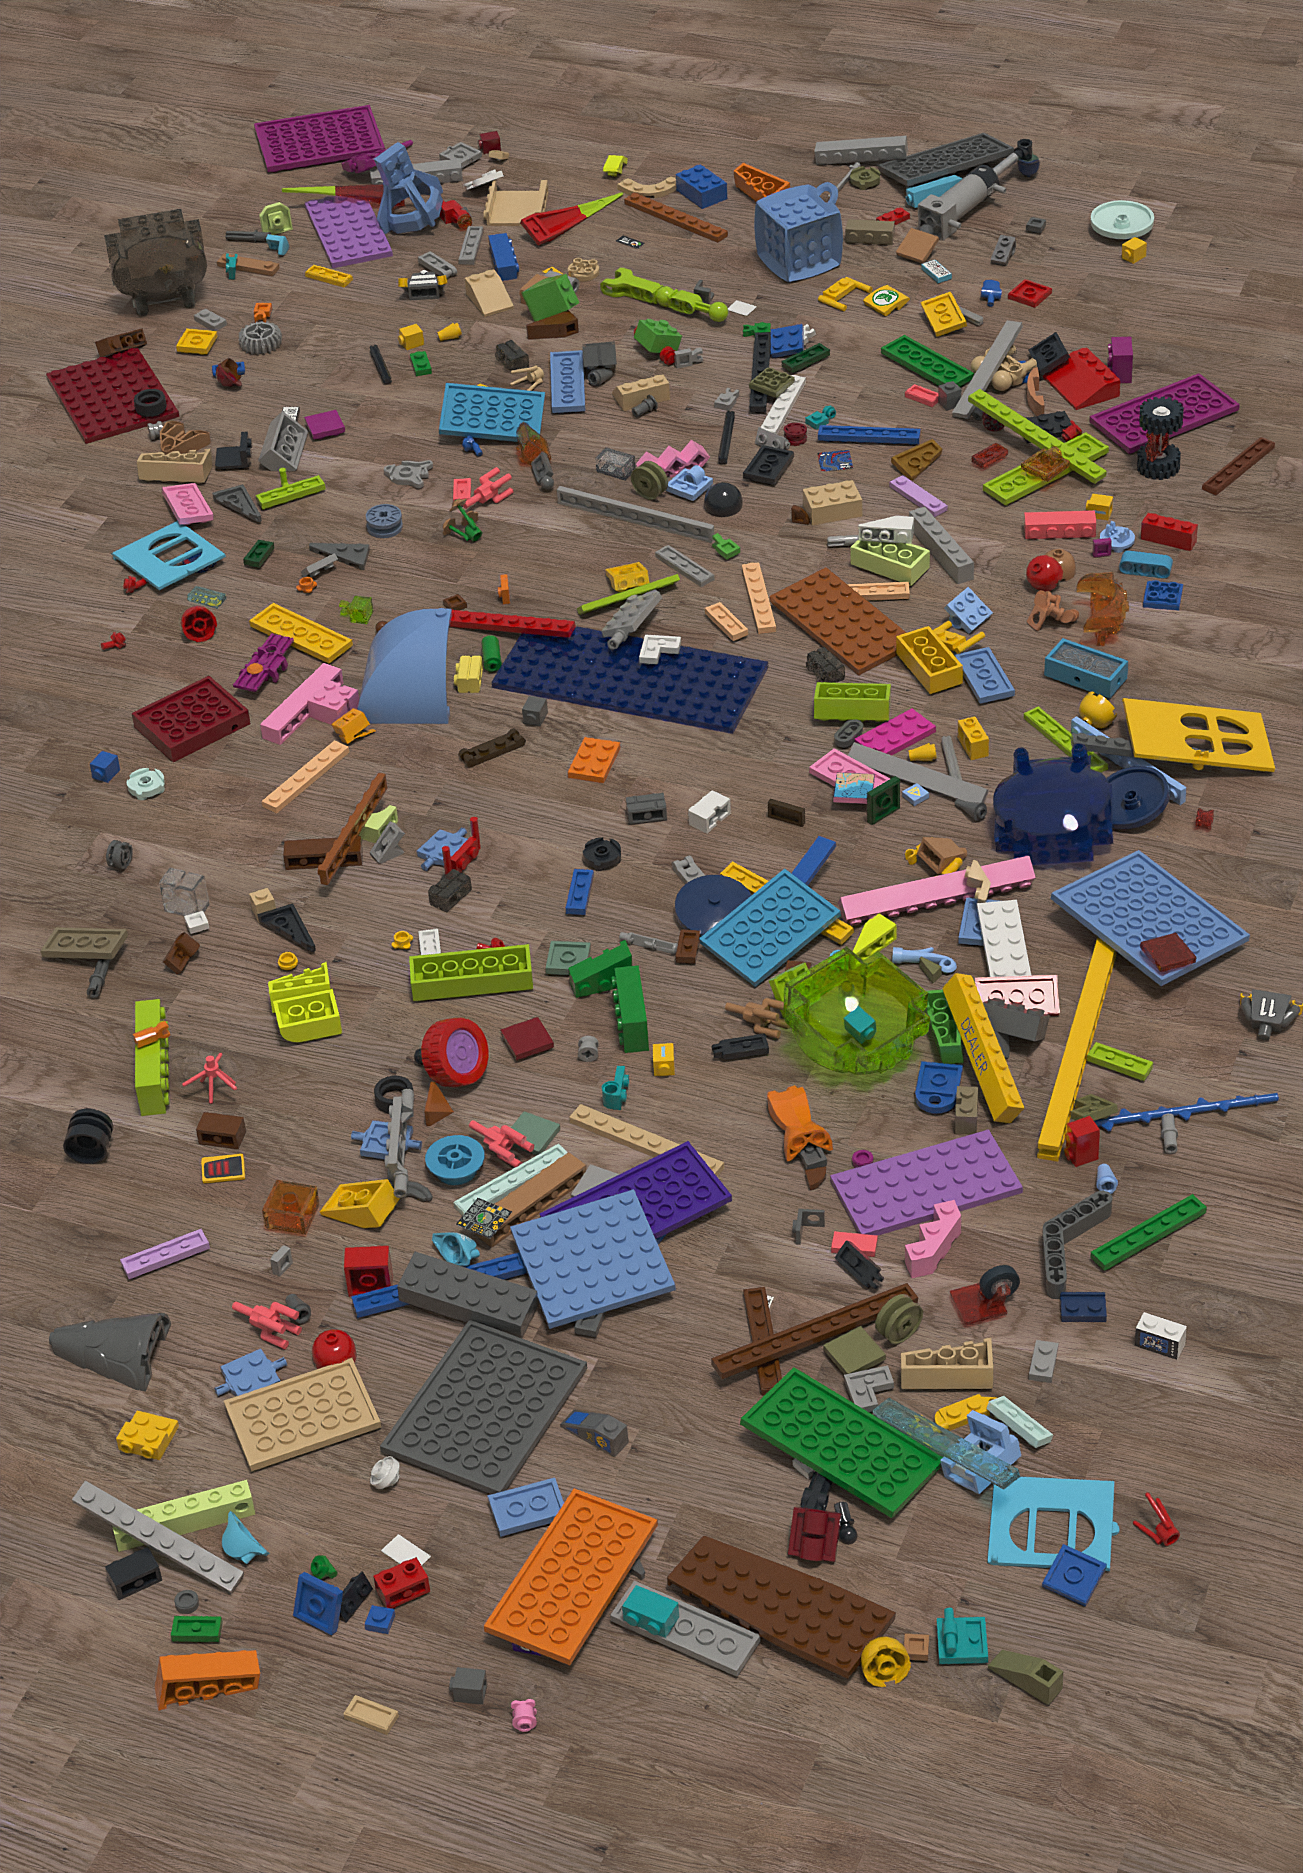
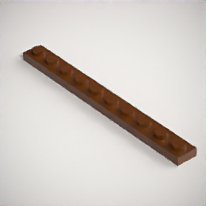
M905 1283L711 1358V1365L720 1378L725 1379L876 1320L882 1307L897 1295H908L917 1304L918 1296L909 1284Z

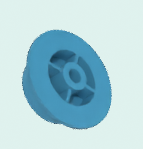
M452 1135L434 1142L426 1152L425 1162L428 1170L437 1176L441 1182L449 1185H461L475 1177L484 1162L485 1154L483 1147L475 1139L463 1135Z

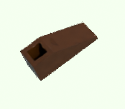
M567 310L527 324V339L565 338L579 333L578 319Z
M143 328L104 338L96 341L95 344L99 356L104 357L145 345L147 341Z

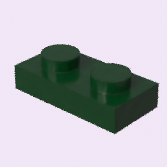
M258 539L244 557V565L260 568L274 550V542Z

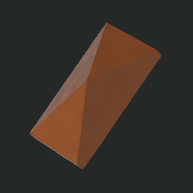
M435 1082L430 1083L425 1106L426 1126H432L454 1113Z

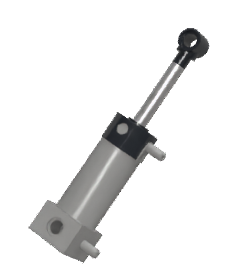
M1030 139L1019 140L1014 152L993 169L987 165L977 166L940 197L930 194L918 204V228L924 224L932 226L934 235L943 241L952 235L957 229L961 228V223L957 222L961 217L996 191L1003 194L1006 192V188L999 185L998 176L1019 159L1029 160L1032 158V141Z

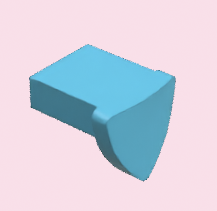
M267 235L266 241L269 248L278 250V255H285L289 250L287 238L285 236Z

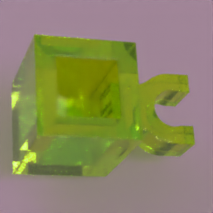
M354 596L351 603L345 600H341L339 603V607H344L341 609L340 615L345 616L349 614L351 623L368 624L374 612L372 597Z

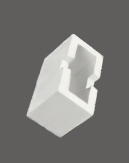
M712 790L688 810L689 825L704 833L710 832L717 826L716 822L718 820L723 821L731 814L730 799Z

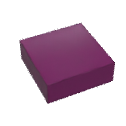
M1111 538L1093 540L1092 555L1094 558L1111 555Z

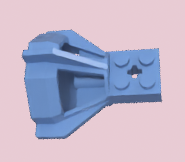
M397 142L374 158L384 185V192L377 216V221L384 234L391 230L398 234L418 231L427 225L435 226L434 220L439 217L443 202L441 197L443 189L438 177L414 169L405 146ZM423 194L430 195V198L426 203L421 197V195ZM408 197L417 209L407 214H392V208Z

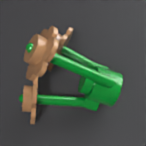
M460 498L454 500L449 511L460 510L463 515L461 525L466 526V532L463 533L455 528L456 519L453 517L444 522L443 535L454 531L466 541L469 539L472 542L477 541L483 534L475 524L479 519L478 512L469 511L466 513L462 505L467 500H461Z

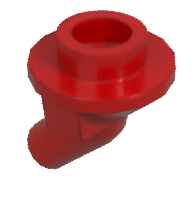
M128 576V579H124L123 589H126V593H133L134 589L146 585L147 581L144 578L136 581L135 577Z
M113 632L110 636L112 641L101 643L102 650L116 646L120 649L126 646V638L121 632Z
M493 938L490 946L478 942L476 950L505 947L502 940Z

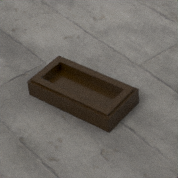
M770 798L768 801V817L803 827L805 824V808Z

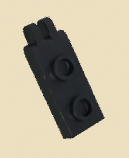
M765 1033L725 1039L711 1046L714 1058H723L724 1060L769 1053Z
M846 1240L834 1257L868 1288L872 1286L878 1289L880 1285L875 1279L883 1282L885 1279L880 1274L881 1268L851 1241Z

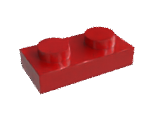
M900 207L877 217L876 221H895V225L910 219V213Z

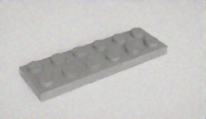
M633 1581L610 1615L611 1621L736 1677L760 1642V1636L752 1631L637 1581ZM636 1585L678 1602L679 1619L666 1638L652 1635L645 1629L631 1626L626 1621H623L622 1605Z

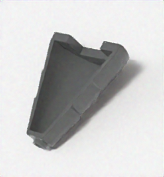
M148 1313L124 1318L105 1319L97 1322L91 1320L55 1328L54 1332L50 1333L49 1344L52 1345L54 1355L83 1369L88 1368L132 1389L146 1392L152 1377L149 1362L156 1340H166L171 1321L165 1313Z

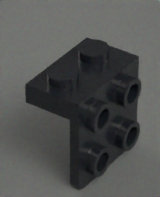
M241 432L240 446L217 448L216 469H243L249 467L253 445L252 438H249L248 432Z

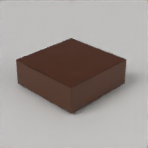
M459 594L443 600V605L447 609L460 611L467 608V602Z

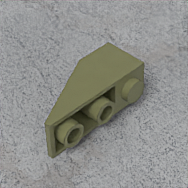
M1001 1650L988 1665L990 1670L1047 1705L1063 1689L1064 1671L1042 1658Z

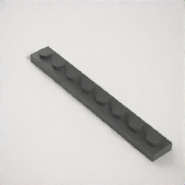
M1072 733L1070 740L1074 750L1134 757L1132 744L1129 740L1106 738L1102 735L1091 736L1085 733ZM1204 765L1206 767L1222 768L1221 766Z

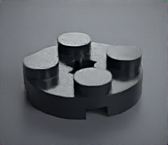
M603 837L592 839L585 844V849L583 850L584 862L593 867L595 871H603L605 868L612 867L621 862V846L616 840L611 838L610 841L604 840Z

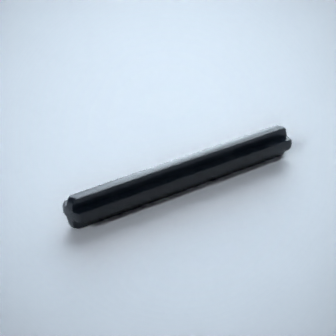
M728 410L725 415L718 455L719 464H726L728 460L735 419L734 411L730 412Z

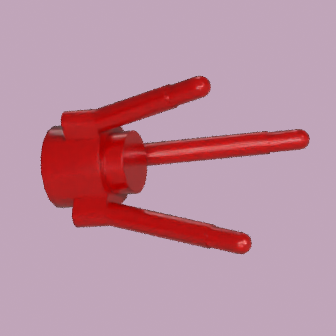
M1147 1492L1145 1496L1161 1520L1155 1528L1157 1532L1156 1534L1137 1521H1133V1524L1153 1538L1158 1545L1162 1542L1166 1546L1172 1545L1179 1539L1180 1533L1174 1526L1160 1499L1156 1498L1154 1501L1150 1493Z

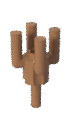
M764 998L761 1005L752 1002L747 1003L745 1007L729 1002L725 1005V1010L742 1014L743 1020L754 1023V1032L758 1034L765 1033L766 1036L779 1039L781 1031L764 1026L767 1023L788 1029L791 1026V1021L779 1018V1013L771 1012L770 1010L772 1007L788 1011L790 1008L789 1003Z

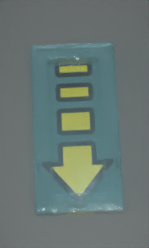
M195 586L187 595L188 601L216 609L227 599L224 593Z

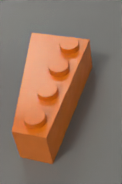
M742 163L733 171L735 186L756 202L766 196L790 188V182L745 163Z

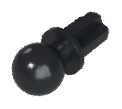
M842 1501L834 1504V1509L836 1513H842L840 1523L842 1529L839 1532V1539L842 1543L849 1545L857 1540L858 1534L856 1529L851 1526L855 1521L851 1519L848 1503Z

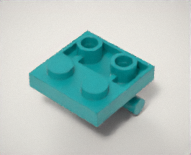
M945 1608L944 1618L936 1619L939 1664L988 1663L985 1617L954 1618L953 1608Z

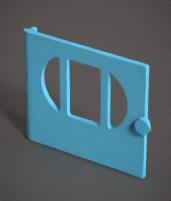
M178 521L111 553L115 561H121L158 590L226 557L222 551L186 525H180ZM172 536H179L152 550H149L150 547L160 539ZM184 540H189L197 546L166 563L155 556V554ZM199 552H202L201 556L192 563L182 566H173Z
M1003 1472L994 1480L988 1563L1001 1566L1050 1568L1058 1554L1034 1552L1037 1511L1070 1512L1068 1546L1075 1549L1077 1514L1080 1513L1092 1523L1095 1530L1092 1543L1082 1553L1106 1563L1107 1568L1105 1571H1110L1112 1536L1119 1533L1118 1523L1113 1522L1114 1481L1005 1476ZM1029 1511L1027 1550L1023 1551L1013 1543L1009 1531L1014 1519L1023 1512Z

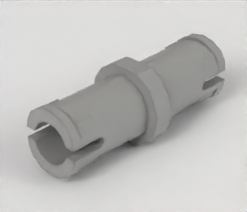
M1164 1114L1162 1116L1163 1129L1161 1130V1137L1164 1139L1165 1152L1173 1154L1177 1152L1178 1130L1175 1128L1174 1116L1172 1114Z

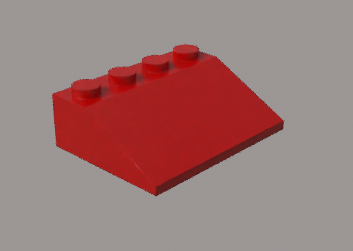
M1087 347L1071 352L1069 354L1071 358L1064 364L1058 365L1050 373L1043 375V378L1075 410L1120 397V379Z

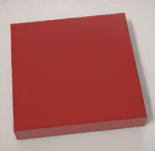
M1024 279L1008 293V299L1036 308L1052 294V288Z

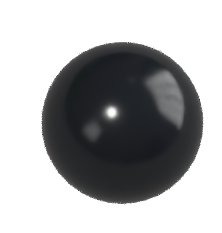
M720 482L711 486L704 498L706 511L716 517L733 516L741 510L743 505V498L739 489L727 482Z

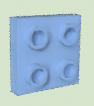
M695 465L690 470L684 468L670 480L665 491L694 501L713 485V478L705 476L704 470L700 466Z
M969 587L944 608L951 615L949 621L952 623V626L956 629L963 628L968 634L993 613Z

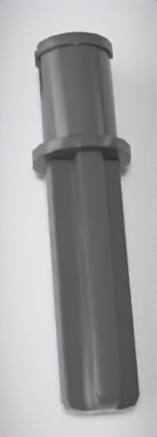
M258 230L254 232L226 231L225 236L226 239L254 240L257 243V241H266L267 235H271V232H258Z
M98 959L94 973L89 978L88 996L90 993L92 998L99 996L100 989L105 984L104 978L111 959Z

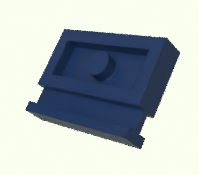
M1105 1292L1060 1293L1061 1322L1107 1321Z

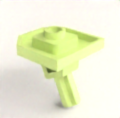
M280 202L265 206L259 215L262 232H271V235H276L293 230L290 209Z

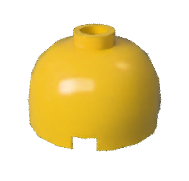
M1089 692L1080 703L1079 713L1082 720L1096 729L1107 727L1117 717V713H1113L1114 706L1102 695L1095 696L1093 695L1094 692Z
M884 1636L871 1640L861 1654L863 1673L867 1681L874 1686L886 1687L884 1682L893 1680L897 1684L907 1676L911 1668L910 1657L905 1647L898 1640Z

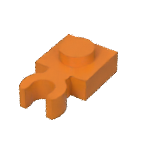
M256 303L253 311L255 323L258 320L267 322L266 317L271 315L272 303Z
M500 575L501 587H498L499 598L502 597L503 604H510L508 575Z

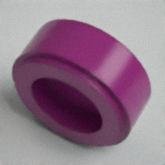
M858 1150L852 1156V1164L855 1168L874 1163L873 1154L867 1150Z

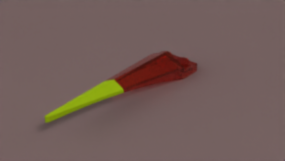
M384 185L282 188V192L334 195L381 204ZM405 199L395 206H405Z

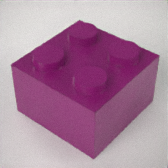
M1111 337V344H1108L1109 358H1107V367L1120 379V383H1132V338Z

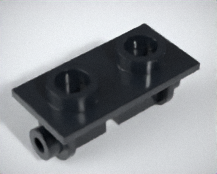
M363 1571L356 1577H352L349 1584L343 1590L340 1616L345 1623H347L373 1590Z

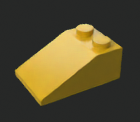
M388 1179L340 1184L320 1210V1214L361 1228H377L384 1223L389 1213L394 1210V1206L400 1198L394 1195V1188Z

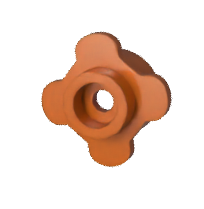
M303 577L299 580V585L296 588L298 591L302 590L305 593H310L317 586V582L313 581L311 577Z

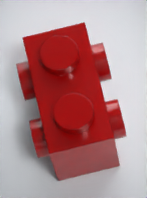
M417 1557L403 1561L401 1564L383 1570L373 1576L375 1590L385 1608L392 1609L430 1592L428 1576Z

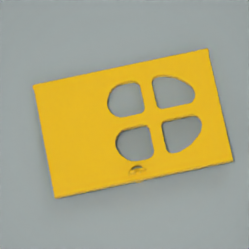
M1122 699L1134 757L1193 763V768L1197 770H1202L1204 765L1268 772L1275 771L1261 713L1138 699ZM1188 716L1202 718L1206 721L1208 730L1187 728L1180 720ZM1217 720L1236 724L1248 734L1221 732L1218 729ZM1189 738L1208 740L1211 742L1213 752L1194 750L1187 745L1185 740ZM1222 742L1247 744L1252 750L1244 754L1229 755L1224 752Z

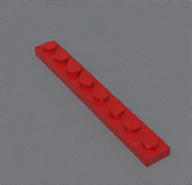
M452 610L449 627L570 638L576 628L575 621L565 619L558 620Z

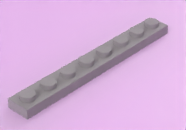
M84 1481L72 1499L74 1504L229 1594L233 1593L244 1576L243 1571L87 1481Z

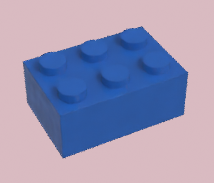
M701 164L676 174V190L701 209L728 199L727 183Z

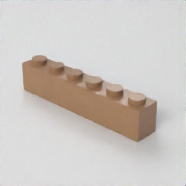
M569 1152L558 1158L550 1166L542 1169L540 1173L495 1203V1205L510 1210L512 1213L491 1239L475 1233V1235L491 1248L511 1235V1226L530 1221L575 1189L586 1172V1164Z

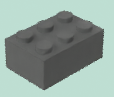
M1000 998L988 999V1001L983 1002L994 1031L1032 1041L1045 1039L1050 1015L1044 1014L1045 1010L1034 1007L1032 1009H1025V1005L1020 1003L1005 1004L1006 1000Z

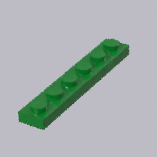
M1192 1194L1091 1251L1090 1258L1105 1271L1206 1213L1207 1207Z

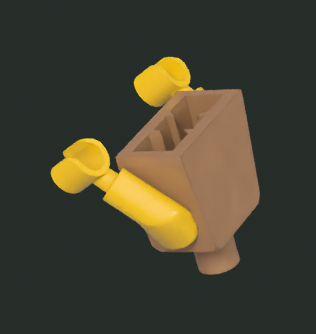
M923 837L921 843L916 846L917 849H908L905 852V858L910 865L917 862L916 855H919L937 874L941 875L956 872L962 866L963 859L967 857V850L964 847L959 848L949 838Z

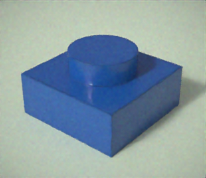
M372 1605L364 1624L365 1630L389 1634L395 1618V1609Z

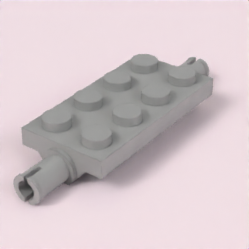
M651 590L644 595H632L627 598L625 604L620 607V610L613 615V618L606 623V626L601 631L604 637H612L607 643L610 649H617L621 642L628 638L629 632H634L662 599L660 592Z
M411 1089L402 1090V1096L393 1097V1105L389 1106V1116L392 1118V1121L388 1122L390 1139L386 1140L387 1152L389 1151V1155L385 1156V1167L389 1168L388 1180L389 1182L392 1181L394 1195L398 1198L406 1197L407 1182L409 1180L408 1170L404 1168L407 1120L414 1115V1091Z

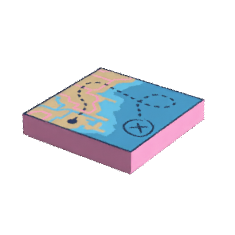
M837 772L833 802L867 804V792L874 789L875 774Z

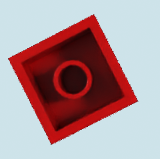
M389 1246L345 1248L344 1272L349 1297L393 1286V1270Z

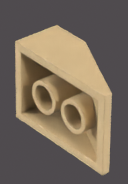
M487 270L465 278L466 294L484 317L514 309L504 284L495 270Z

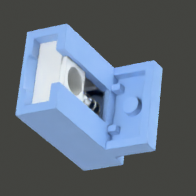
M972 1410L967 1415L971 1433L940 1461L945 1478L980 1494L1021 1457L1018 1438L1014 1435H1009L1008 1426Z

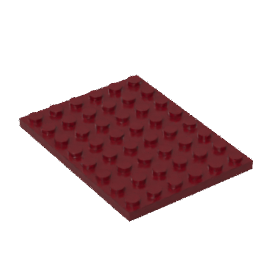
M131 348L124 352L99 357L92 361H85L78 365L46 373L49 384L85 444L144 428L149 423L156 424L158 421L164 422L180 417L176 406L138 348ZM158 389L165 395L166 409L163 413L156 416H141L135 410L134 396L142 390Z

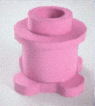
M527 1699L526 1701L515 1700L511 1703V1708L514 1709L512 1712L514 1717L512 1725L521 1732L530 1731L537 1724V1719L534 1717L537 1714V1710L534 1708L535 1701L533 1699Z

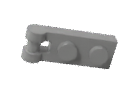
M431 251L418 257L420 264L439 276L446 275L448 279L449 276L457 274V269Z
M690 855L684 857V860L672 862L673 870L685 884L697 877L705 876Z

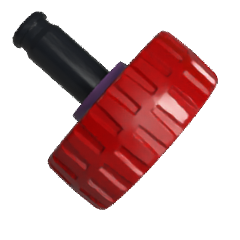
M462 1017L448 1018L437 1021L430 1026L424 1035L421 1048L415 1051L414 1059L417 1064L424 1065L429 1077L437 1084L444 1087H461L471 1085L481 1078L488 1064L489 1049L483 1031L475 1022Z

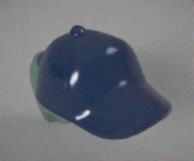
M1032 151V158L1029 160L1019 159L1017 166L1020 173L1030 177L1038 171L1040 161L1038 156L1033 155Z

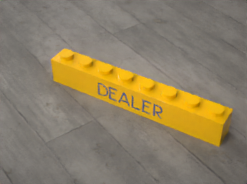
M955 973L942 988L994 1121L1011 1123L1025 1109L972 975Z

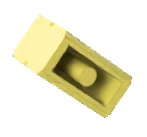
M461 656L460 662L456 663L454 685H457L459 693H468V691L470 693H479L483 673L481 656Z

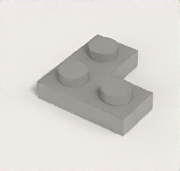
M888 1365L844 1375V1382L852 1403L867 1412L878 1410V1402L874 1392L894 1388V1381Z

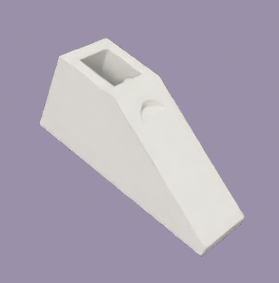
M893 516L859 524V541L911 544L914 534V517Z

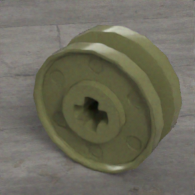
M645 461L631 473V482L634 489L645 499L654 500L667 490V475L655 462Z
M897 1295L890 1299L878 1313L875 1329L878 1333L885 1336L891 1344L903 1343L915 1333L921 1324L923 1309L920 1305L914 1303L908 1295Z

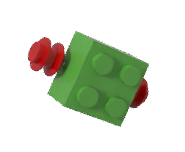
M652 319L639 320L638 326L634 329V338L648 351L660 353V359L667 365L675 362L674 351H678L682 335L677 332V329L671 327L669 322L665 320L654 321Z

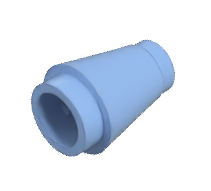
M1101 1164L1097 1168L1096 1186L1099 1191L1104 1190L1111 1194L1116 1190L1118 1181L1110 1166Z

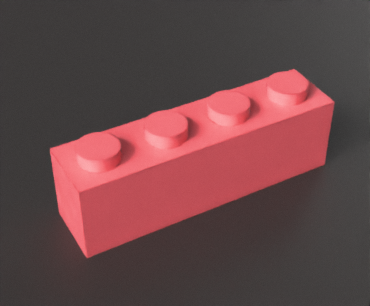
M1095 511L1024 512L1025 539L1096 537Z

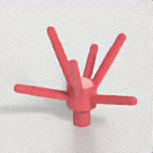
M219 1053L215 1060L213 1056H207L204 1065L205 1070L182 1084L185 1087L200 1077V1082H204L206 1077H209L210 1104L213 1103V1078L218 1076L233 1090H237L236 1082L219 1069L218 1062L222 1057V1053Z

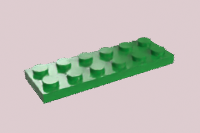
M906 335L881 347V354L939 386L953 381L960 387L971 381L974 376L972 371Z

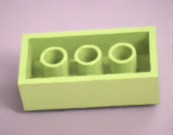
M858 539L850 547L852 565L899 582H909L910 586L930 568V550L914 544L859 541Z

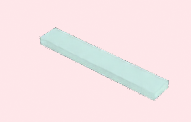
M557 1144L454 1201V1207L463 1216L477 1198L494 1204L568 1152L561 1145Z

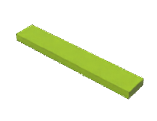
M676 574L581 605L577 608L578 614L581 615L627 600L632 595L639 596L651 590H658L673 585L680 580L679 575Z
M1039 706L1024 713V719L1090 775L1095 776L1108 770V764L1094 752L1072 749L1070 740L1072 734Z

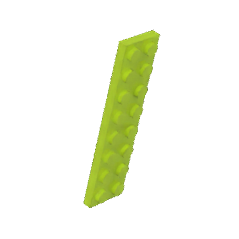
M1086 432L1064 443L1091 461L1109 453L1107 445ZM1044 453L983 484V491L1004 505H1007L1074 470L1050 454Z

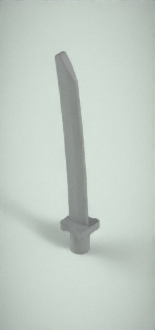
M856 162L854 166H849L850 171L836 186L838 192L850 179L851 171L861 166L860 163Z

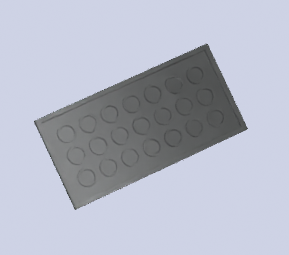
M981 133L908 155L907 159H895L879 164L878 170L907 187H913L917 183H926L930 179H939L943 175H952L956 171L968 170L969 167L980 166L986 162H994L999 158H1007L1014 152V147L986 133Z

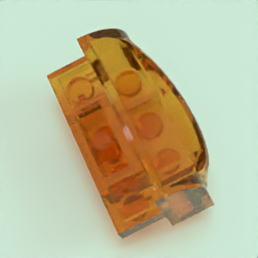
M1113 572L1090 573L1081 577L1076 586L1077 592H1090L1092 616L1089 617L1083 626V633L1095 632L1097 646H1105V639H1108V635L1117 634L1120 631L1121 623H1124L1126 618V612H1129L1127 590H1123V584L1118 583L1117 579H1114Z

